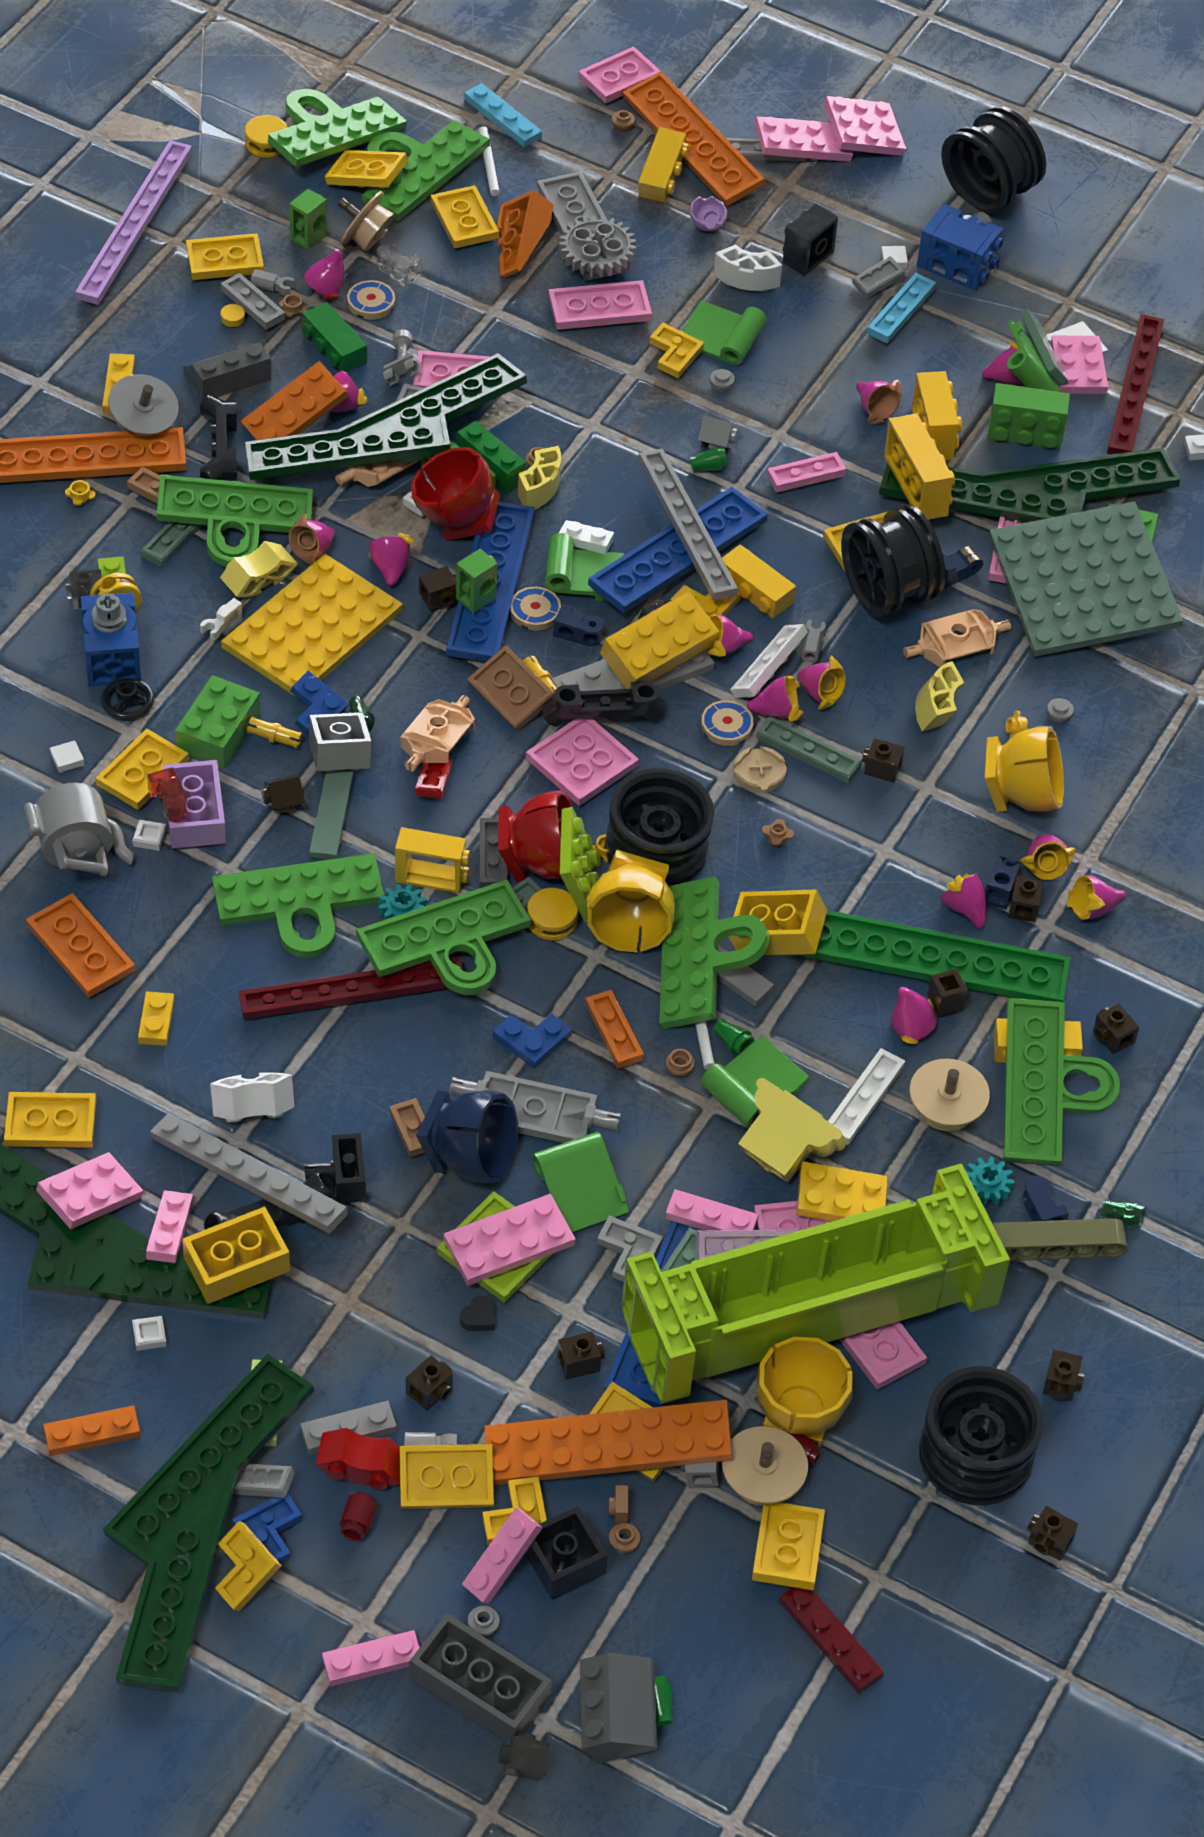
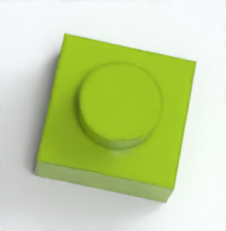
M124 556L98 559L100 579L112 573L126 574Z

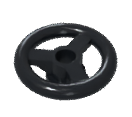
M124 678L112 682L104 689L101 696V704L105 712L119 720L138 719L147 714L154 703L152 689L143 681L133 678ZM137 688L141 689L146 696L139 694ZM116 690L118 703L112 707L109 703V697ZM133 704L143 705V707L136 711L122 712L126 707Z

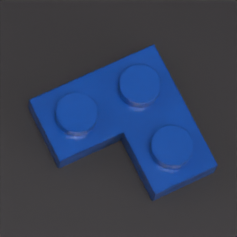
M309 670L290 690L292 694L308 706V709L294 724L308 736L310 715L340 714L344 712L349 704Z
M552 1013L533 1030L511 1014L493 1030V1038L535 1069L572 1036L573 1029Z
M288 1492L285 1498L274 1497L232 1519L233 1527L239 1521L245 1523L280 1564L291 1559L290 1551L278 1533L302 1521V1514Z

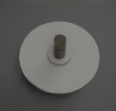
M137 374L124 377L113 386L109 394L110 412L122 431H131L141 435L159 434L170 428L178 415V400L172 389L163 381L149 375Z

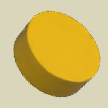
M229 304L221 309V322L224 325L238 327L244 323L245 310L240 305Z

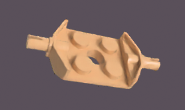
M395 460L348 466L347 470L336 475L335 479L340 485L352 479L370 487L381 483L418 461L398 463Z
M968 610L922 623L920 639L917 645L904 647L903 652L906 658L923 655L924 658L938 667L944 665L947 660L990 649V655H993L997 633L1011 630V624L1008 619L994 623L982 611ZM956 630H957V631H959V632H961V633H964V634H963V635H956V634L953 633V631H956Z
M462 695L456 703H449L440 699L428 703L401 735V748L411 757L405 763V768L408 771L411 769V772H413L422 762H449V752L470 727L472 730H475V718L471 711L466 708L470 704L469 697Z

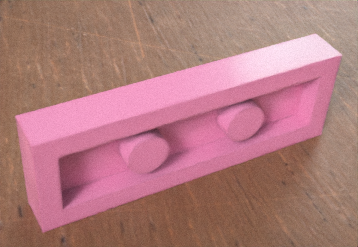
M837 452L767 469V477L776 493L846 475V467Z
M674 1189L665 1219L701 1230H754L758 1214Z
M164 1190L147 1246L146 1259L176 1263L193 1204V1194Z
M515 1508L462 1585L481 1602L489 1604L543 1527L522 1509Z
M412 1630L322 1653V1660L329 1686L409 1667L410 1659L419 1649L415 1631Z

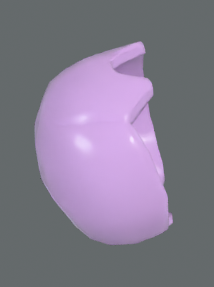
M699 196L691 204L690 216L695 227L705 232L716 231L724 226L727 219V209L723 202L715 199L713 196L706 199Z

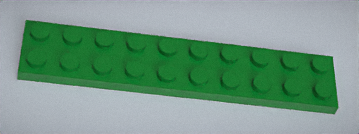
M827 910L816 953L796 955L930 981L931 975L957 969L967 989L1018 999L1054 1002L1064 1001L1071 959L1068 956Z

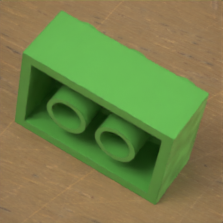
M996 383L987 439L1061 449L1068 415L1070 393Z
M212 675L176 728V746L188 752L189 756L203 761L217 760L218 766L225 769L248 734L247 727L253 726V724L249 723L252 716L258 718L261 714L260 693Z

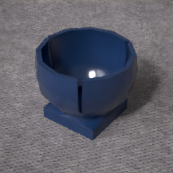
M494 1090L464 1093L453 1101L448 1092L437 1091L416 1134L434 1172L445 1173L449 1166L460 1179L473 1183H493L502 1180L512 1166L518 1145V1118L513 1101L505 1093Z

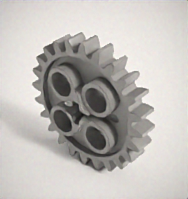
M593 215L592 220L583 217V222L574 220V225L567 224V230L563 229L562 236L559 237V253H561L562 260L566 259V266L572 265L573 271L581 269L582 275L588 271L590 272V277H593L595 273L603 277L605 272L612 276L613 270L621 273V267L627 269L628 263H633V258L636 257L637 241L634 239V233H629V227L623 228V222L614 224V218L606 221L605 216H602L601 220H597L596 216Z

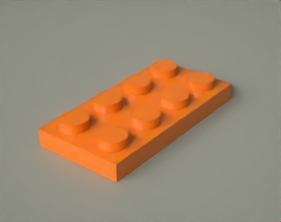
M318 361L242 419L241 423L255 440L299 435L349 395L324 365Z
M73 893L26 919V926L88 998L135 972V964Z

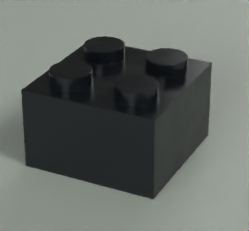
M814 204L808 210H804L796 220L789 222L784 231L785 242L782 249V263L805 276L833 254L838 216L820 205Z
M578 1506L540 1523L539 1525L543 1528L524 1553L551 1599L605 1574L607 1570L608 1555Z

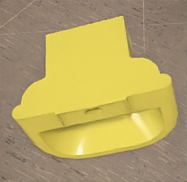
M759 1078L756 1081L758 1089L755 1093V1104L760 1115L739 1141L738 1145L742 1152L758 1162L768 1173L776 1174L788 1183L801 1166L802 1161L804 1162L810 1153L817 1157H827L835 1151L844 1150L846 1142L841 1130L825 1120L820 1113L786 1090L782 1091L765 1078Z

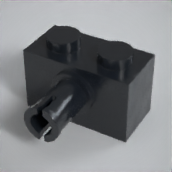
M361 1133L332 1135V1159L327 1163H305V1181L315 1172L324 1173L332 1179V1182H335L336 1201L338 1203L366 1201V1180Z

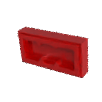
M449 759L448 763H424L415 788V796L442 799L452 769V760Z

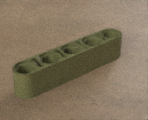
M1118 1219L992 1223L1010 1261L1113 1258L1125 1254L1128 1250L1124 1225Z

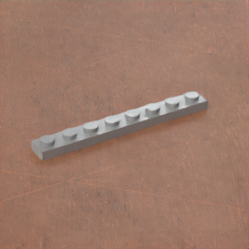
M663 448L639 453L638 461L712 600L737 595L738 587Z
M170 1113L150 1131L153 1140L329 1234L348 1215L346 1206Z

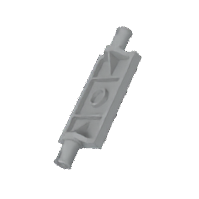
M486 1071L484 1080H479L478 1083L453 1077L450 1085L449 1095L461 1096L464 1093L486 1090L505 1093L515 1105L518 1118V1133L565 1143L587 1135L592 1125L617 1131L620 1123L621 1113L617 1114L596 1109L597 1095L490 1071Z

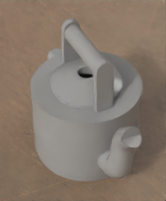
M83 783L61 784L43 793L35 804L26 803L24 806L29 835L32 837L39 836L45 859L60 869H72L106 876L108 873L106 854L111 847H113L118 857L128 865H131L137 858L126 847L121 827L112 819L107 818L102 797L96 789Z

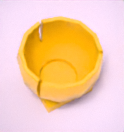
M1037 726L1020 731L1004 745L1000 744L998 736L987 737L985 781L997 812L1007 811L1008 801L1027 811L1046 812L1063 806L1064 773L1058 739L1052 726Z
M616 850L608 872L604 873L596 881L587 898V925L599 942L617 951L638 952L640 929H642L641 952L661 944L671 932L674 924V897L665 882L669 870L668 864Z
M794 1336L774 1344L757 1369V1401L766 1415L763 1426L783 1429L791 1434H804L817 1441L818 1447H821L826 1429L836 1425L852 1400L853 1375L851 1366L841 1351L819 1338Z

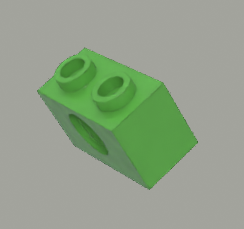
M307 189L289 203L290 240L309 250L327 236V200Z
M478 549L457 563L456 599L472 613L496 599L498 563L482 549Z

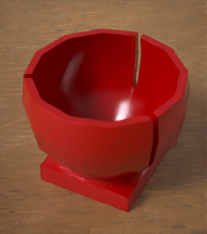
M452 448L435 455L421 467L422 471L418 470L411 483L412 498L416 507L428 519L437 525L443 526L442 536L446 541L491 532L500 494L493 487V476L488 463L479 453L471 448Z
M563 790L548 791L529 799L516 814L512 812L509 805L498 807V851L516 882H521L527 878V870L545 879L562 878L560 875L562 820L558 821V819L562 818V809L573 807L569 797Z

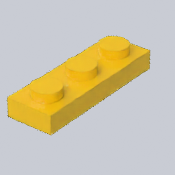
M110 353L102 404L103 413H111L108 400L113 386L122 378L133 375L135 355Z

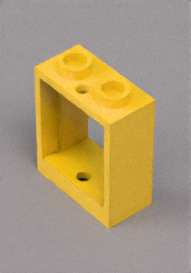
M401 827L395 847V882L460 893L462 883L467 884L469 877V867L467 866L470 850H466V838ZM412 854L455 861V866L412 859Z

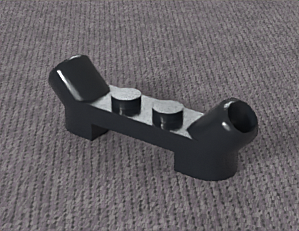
M209 394L200 402V414L213 423L211 424L212 439H216V442H211L213 459L200 468V478L224 481L237 480V450H227V432L237 431L236 401H222L214 394Z
M645 681L631 682L630 689L580 691L579 684L562 685L555 690L554 698L543 705V716L546 722L554 727H558L569 719L642 716L653 723L663 717L665 703L658 697L659 690L657 686Z
M315 1172L303 1183L329 1198L335 1194L333 1182L324 1173ZM262 1199L228 1213L210 1212L204 1220V1230L262 1207H266L276 1227L301 1218Z

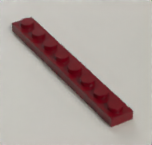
M1144 314L1140 315L1108 445V454L1133 452L1163 328V318Z
M460 957L449 958L453 964L459 966L463 971ZM431 961L382 977H379L375 970L240 990L239 1000L243 1020L440 990L448 987L442 982Z

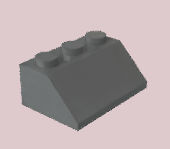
M261 343L248 345L183 366L184 372L201 399L209 394L220 397L271 380V358Z
M605 1653L581 1659L582 1749L599 1763L656 1750L654 1660L648 1657Z

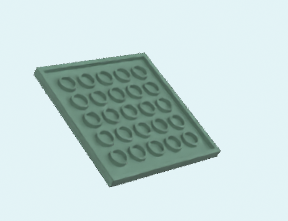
M1135 501L992 529L989 532L990 541L1034 657L1179 628L1183 625L1182 616Z

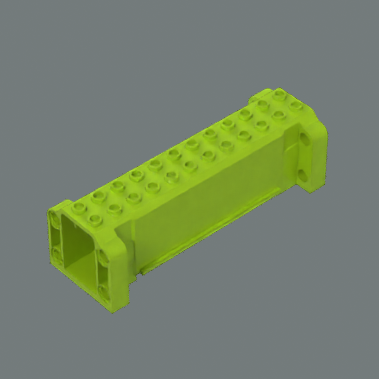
M961 1163L937 1170L932 1195L919 1198L914 1204H911L910 1200H905L691 1261V1264L661 1272L652 1251L626 1258L622 1311L628 1327L630 1341L650 1388L657 1394L660 1402L664 1404L688 1397L693 1380L711 1377L761 1362L769 1349L773 1348L774 1344L794 1336L819 1338L825 1342H830L932 1312L938 1308L958 1302L965 1303L970 1312L996 1306L1000 1301L1010 1258Z

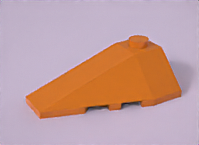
M535 190L501 205L497 228L501 232L498 245L502 247L499 262L500 276L503 278L521 271L552 219L554 204Z

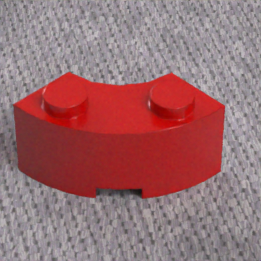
M348 1428L323 1432L316 1466L327 1472V1476L331 1479H343L357 1484L370 1485L377 1490H384L387 1486L400 1485V1446L390 1438L366 1437Z

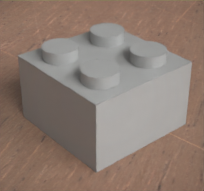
M363 712L310 715L309 745L317 771L332 772L334 770L348 769L357 771L370 768L371 738Z

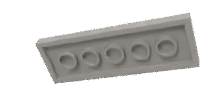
M582 171L537 181V189L540 195L554 204L552 218L561 235L563 229L567 230V224L574 225V220L583 222V217L592 220L593 215L596 216L597 220H601L602 216H605ZM628 263L627 269L621 267V273L630 271L631 264ZM615 270L612 271V275L619 274ZM588 271L583 274L585 281L601 278L598 273H595L593 277H590V272ZM607 272L603 273V277L609 276Z
M705 650L650 683H653L657 686L658 690L713 671L714 662ZM605 659L551 678V681L557 688L562 685L579 684L580 691L626 689Z

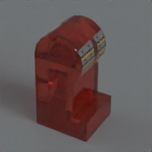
M171 767L147 774L149 793L151 797H160L166 820L174 823L184 820L187 816V798L174 768Z

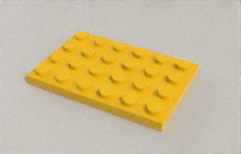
M324 554L221 641V647L291 693L292 686L308 670L321 681L324 680L403 611V603L327 554Z

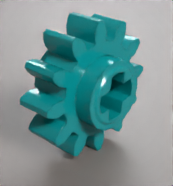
M398 883L396 884L395 891L386 888L385 896H379V915L384 916V920L425 907L427 906V898L421 897V889L413 892L411 891V884H408L406 889H401V885Z
M979 1157L976 1166L969 1163L966 1171L978 1197L983 1199L982 1204L985 1207L989 1200H992L996 1206L999 1205L1000 1197L1008 1200L1015 1182L1011 1179L1013 1171H1004L1005 1162L1002 1161L996 1165L994 1164L993 1157L989 1158L988 1163H984L983 1159Z

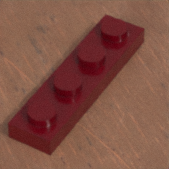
M792 1587L780 1596L779 1603L858 1694L883 1678L884 1671L813 1590Z

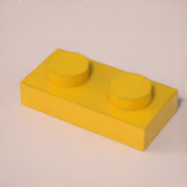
M146 991L138 1034L139 1044L167 1046L175 1001L174 994Z

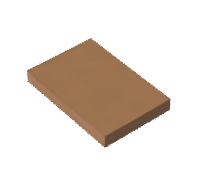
M507 645L467 678L469 684L517 732L543 710V705L554 698V692Z

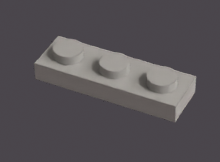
M241 273L221 283V291L237 305L243 307L245 312L265 330L285 320V312Z
M389 1401L300 1423V1430L308 1455L318 1453L323 1432L348 1428L357 1434L372 1438L397 1432V1425Z

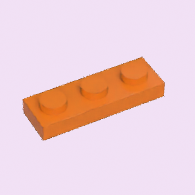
M612 990L586 997L585 1005L617 1069L644 1061V1053Z
M134 1405L43 1424L49 1456L141 1437Z

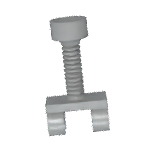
M404 329L398 330L393 334V346L398 350L397 360L385 365L383 368L385 370L383 372L384 379L390 380V386L399 383V376L410 370L411 376L421 372V363L414 353L407 354V350L412 346V334Z

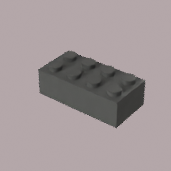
M447 1613L409 1661L410 1679L513 1745L517 1743L551 1696V1679Z

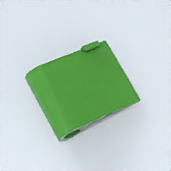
M701 300L682 332L704 342V348L701 353L733 365H739L765 325L767 317L763 311L756 307H748L740 315Z
M1012 319L1008 321L1020 349L1010 356L1007 361V367L1028 388L1060 392L1058 383L1048 373L1035 344L1024 333L1025 330L1020 321L1016 323Z
M556 533L552 535L548 541L546 587L556 593L596 596L595 601L608 602L588 586V578L622 557L624 553L607 552L605 555L588 550L573 549L574 542L568 534Z
M761 1035L725 1067L718 1063L711 1066L702 1076L700 1084L745 1126L750 1128L760 1115L755 1104V1093L758 1089L756 1081L759 1078H765L782 1091L786 1090L793 1096L802 1090L801 1087L810 1078L768 1039Z
M598 1132L532 1154V1163L536 1175L540 1181H545L549 1194L552 1195L571 1232L606 1221L608 1216L617 1217L629 1212L622 1185L617 1180L605 1143Z

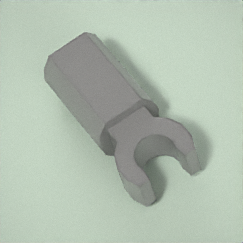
M257 269L254 270L251 276V283L258 289L274 293L278 291L283 296L291 294L290 288L295 287V279L292 277L280 278L277 274Z
M808 620L806 624L808 633L804 638L801 658L805 662L815 663L819 658L826 624L822 622L821 627L815 629L811 626L812 620Z
M405 1432L404 1446L457 1445V1434L436 1436V1433Z

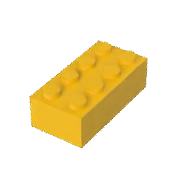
M917 413L889 418L884 457L910 505L917 507L927 519L948 516L949 505L952 504L951 490L955 484V477L953 472L949 471L944 456L940 455L937 450L935 440L931 439L928 434L926 424L922 423Z
M688 591L606 638L600 654L626 689H630L631 682H651L712 647L719 630Z

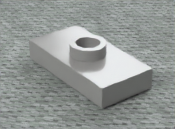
M889 256L854 277L852 284L868 299L905 277V271Z
M247 1464L239 1472L233 1495L285 1498L295 1472L292 1466Z

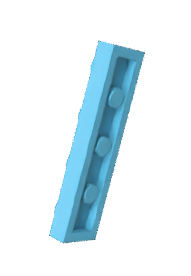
M483 83L464 92L465 101L524 148L542 138V131Z
M915 273L870 323L866 334L888 344L936 288V282Z

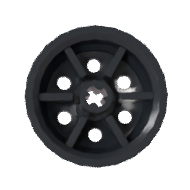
M995 106L988 109L975 119L972 126L960 128L946 138L942 145V164L951 186L958 196L980 212L986 214L998 212L1013 201L1016 193L1027 192L1040 183L1046 174V155L1037 133L1023 116L1005 106Z
M904 505L898 509H892L885 514L882 523H878L871 518H865L859 522L850 523L844 528L841 539V553L846 576L857 600L870 615L882 617L888 613L897 612L901 608L904 599L907 598L914 603H923L929 599H935L942 594L946 579L941 546L929 520L917 507Z
M649 768L627 776L618 784L611 800L609 823L604 844L605 849L609 852L606 853L609 865L616 850L668 864L669 870L665 879L668 886L693 881L705 865L709 846L708 838L711 834L715 814L713 801L708 791L690 775L668 768Z
M973 1366L947 1375L937 1384L930 1396L919 1442V1460L923 1472L931 1484L949 1498L969 1505L987 1506L1001 1503L1013 1497L1024 1487L1030 1477L1044 1423L1043 1411L1038 1398L1020 1378L1005 1370L994 1367ZM1013 1441L1016 1442L1015 1446H1010L1007 1444Z

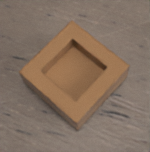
M616 1485L615 1497H609L608 1516H614V1526L620 1523H627L628 1485Z

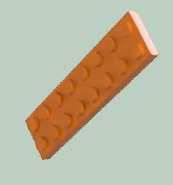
M662 71L623 91L624 99L656 133L659 127L686 133V143L689 144V151L687 157H683L682 160L726 207L765 185V178Z
M183 427L168 428L166 431L154 435L119 431L0 439V483L135 474L142 466L154 473L187 470Z
M727 1400L485 1426V1444H492L493 1486L508 1484V1480L537 1476L539 1481L732 1460Z

